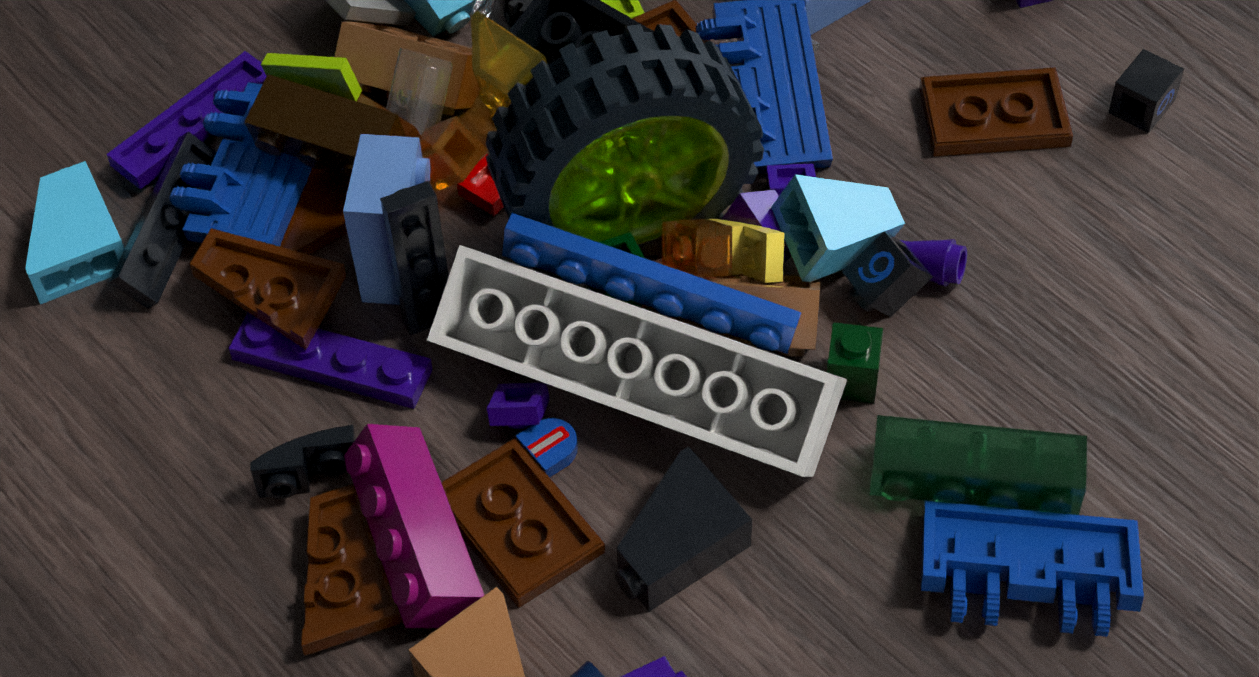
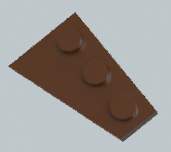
M213 228L210 229L190 262L192 274L195 278L305 350H307L346 278L345 267L342 263Z
M354 484L310 497L307 542L308 574L304 593V604L306 607L305 625L302 628L301 643L304 656L403 623L398 606L393 600L392 589L382 561L377 556L376 545L368 522L361 511L360 500Z

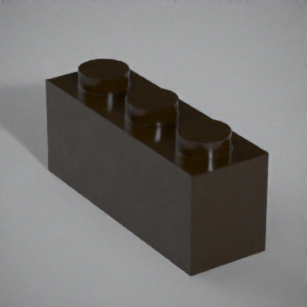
M269 74L244 122L254 140V144L263 152L274 156H279L282 152L297 157L302 163L314 169H323L326 166L339 170L349 179L351 178L360 134L406 137L398 114Z

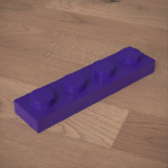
M244 51L107 153L110 166L141 190L162 173L180 136L189 131L202 142L212 136L208 131H205L202 123L207 113H223L213 105V99L217 91L232 90L244 92L248 82L264 83L267 76L260 65L261 62Z
M249 312L229 347L232 360L415 409L433 370L430 358L322 329H317L307 350H305Z

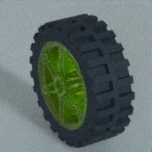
M640 24L625 26L624 34L610 37L607 30L593 34V42L577 49L571 43L559 50L562 56L551 64L547 65L542 60L530 70L533 78L526 85L517 82L508 92L511 101L509 107L497 108L492 118L497 131H489L487 133L486 146L490 154L486 156V161L508 218H510L511 213L596 242L631 231L645 258L656 255L657 259H661L671 254L670 248L682 242H685L688 246L700 239L698 232L704 229L705 219L721 220L724 216L722 212L729 205H732L739 193H744L742 186L744 184H753L758 174L754 162L763 159L764 147L760 141L763 138V132L727 58L722 56L719 48L712 41H707L703 44L699 34L685 29L679 37L671 25L657 24L654 32H644Z

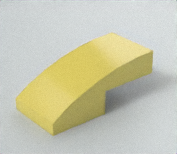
M705 219L703 267L723 275L743 274L764 283L783 282L784 232L741 222Z

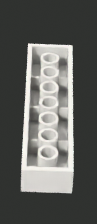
M459 245L427 338L430 342L802 477H813L847 382L845 378Z

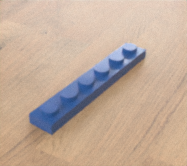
M511 213L504 229L502 256L512 259L520 266L527 268L536 267L557 274L569 283H583L606 291L610 296L618 300H632L655 308L662 315L681 317L701 324L711 332L718 334L727 333L748 340L760 349L776 350L788 354L801 315L799 311Z

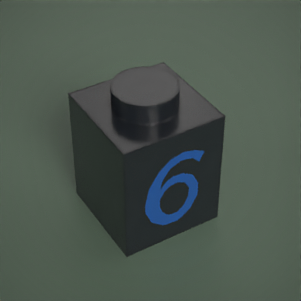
M1143 49L1115 82L1108 113L1149 133L1176 100L1184 68Z
M885 231L842 271L854 286L849 291L850 295L863 309L870 312L874 308L889 317H892L933 277L905 243Z

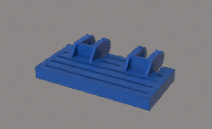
M743 0L714 3L712 10L713 19H704V21L697 23V26H695L696 33L704 41L737 38V42L719 43L716 46L719 48L722 56L727 58L729 64L741 63L740 66H731L763 132V138L760 139L764 147L763 159L754 162L758 174L767 173V165L814 164V169L830 167L833 157L805 1Z
M248 82L244 92L232 90L217 91L213 99L215 108L223 113H207L202 124L205 131H208L209 134L225 139L222 140L211 166L188 163L182 167L179 174L181 175L180 178L186 184L196 188L177 186V188L174 187L169 196V201L175 208L191 212L183 227V232L188 241L202 243L210 229L213 228L279 247L281 245L312 168L302 163L297 157L282 152L279 156L270 155L260 150L254 144V140L244 122L263 84Z
M925 501L922 532L921 591L944 593L946 576H951L950 622L963 623V618L967 613L965 593L984 594L982 606L984 625L997 626L1000 610V581H1007V599L1054 603L1056 586H1059V631L1062 633H1073L1078 617L1075 604L1092 605L1094 636L1107 637L1111 621L1110 591L1116 592L1117 610L1141 611L1144 592L1138 520Z

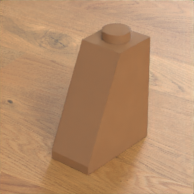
M497 587L409 649L416 677H525L505 598Z

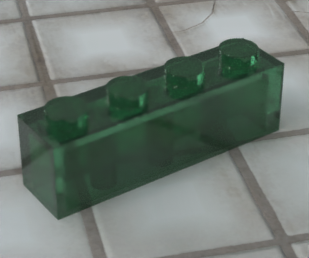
M877 415L869 495L883 496L892 501L914 499L1079 515L1086 492L1087 436Z

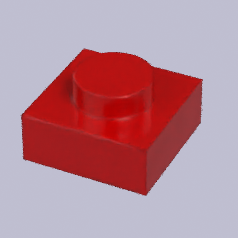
M486 154L457 182L458 195L490 215L495 216L504 206L488 169L486 161L488 154Z

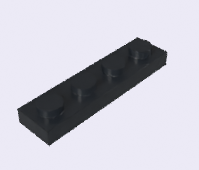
M189 131L178 138L109 281L110 284L147 309L158 304L187 242L183 227L191 212L180 210L172 205L169 201L172 189L174 187L177 188V186L196 188L182 181L181 175H179L182 167L188 163L211 166L217 153Z
M429 180L412 187L402 188L391 195L380 198L402 319L410 336L432 327L449 277L437 195Z

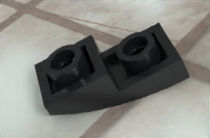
M354 425L334 427L295 438L267 451L250 462V471L259 498L285 499L294 494L309 493L310 475L324 474L333 476L347 471L344 455L356 440Z

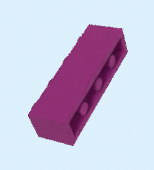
M366 424L345 453L344 458L346 469L351 475L360 500L361 511L366 517L373 536L377 556L382 561L392 589L393 600L398 606L405 628H440L483 597V589L420 427Z

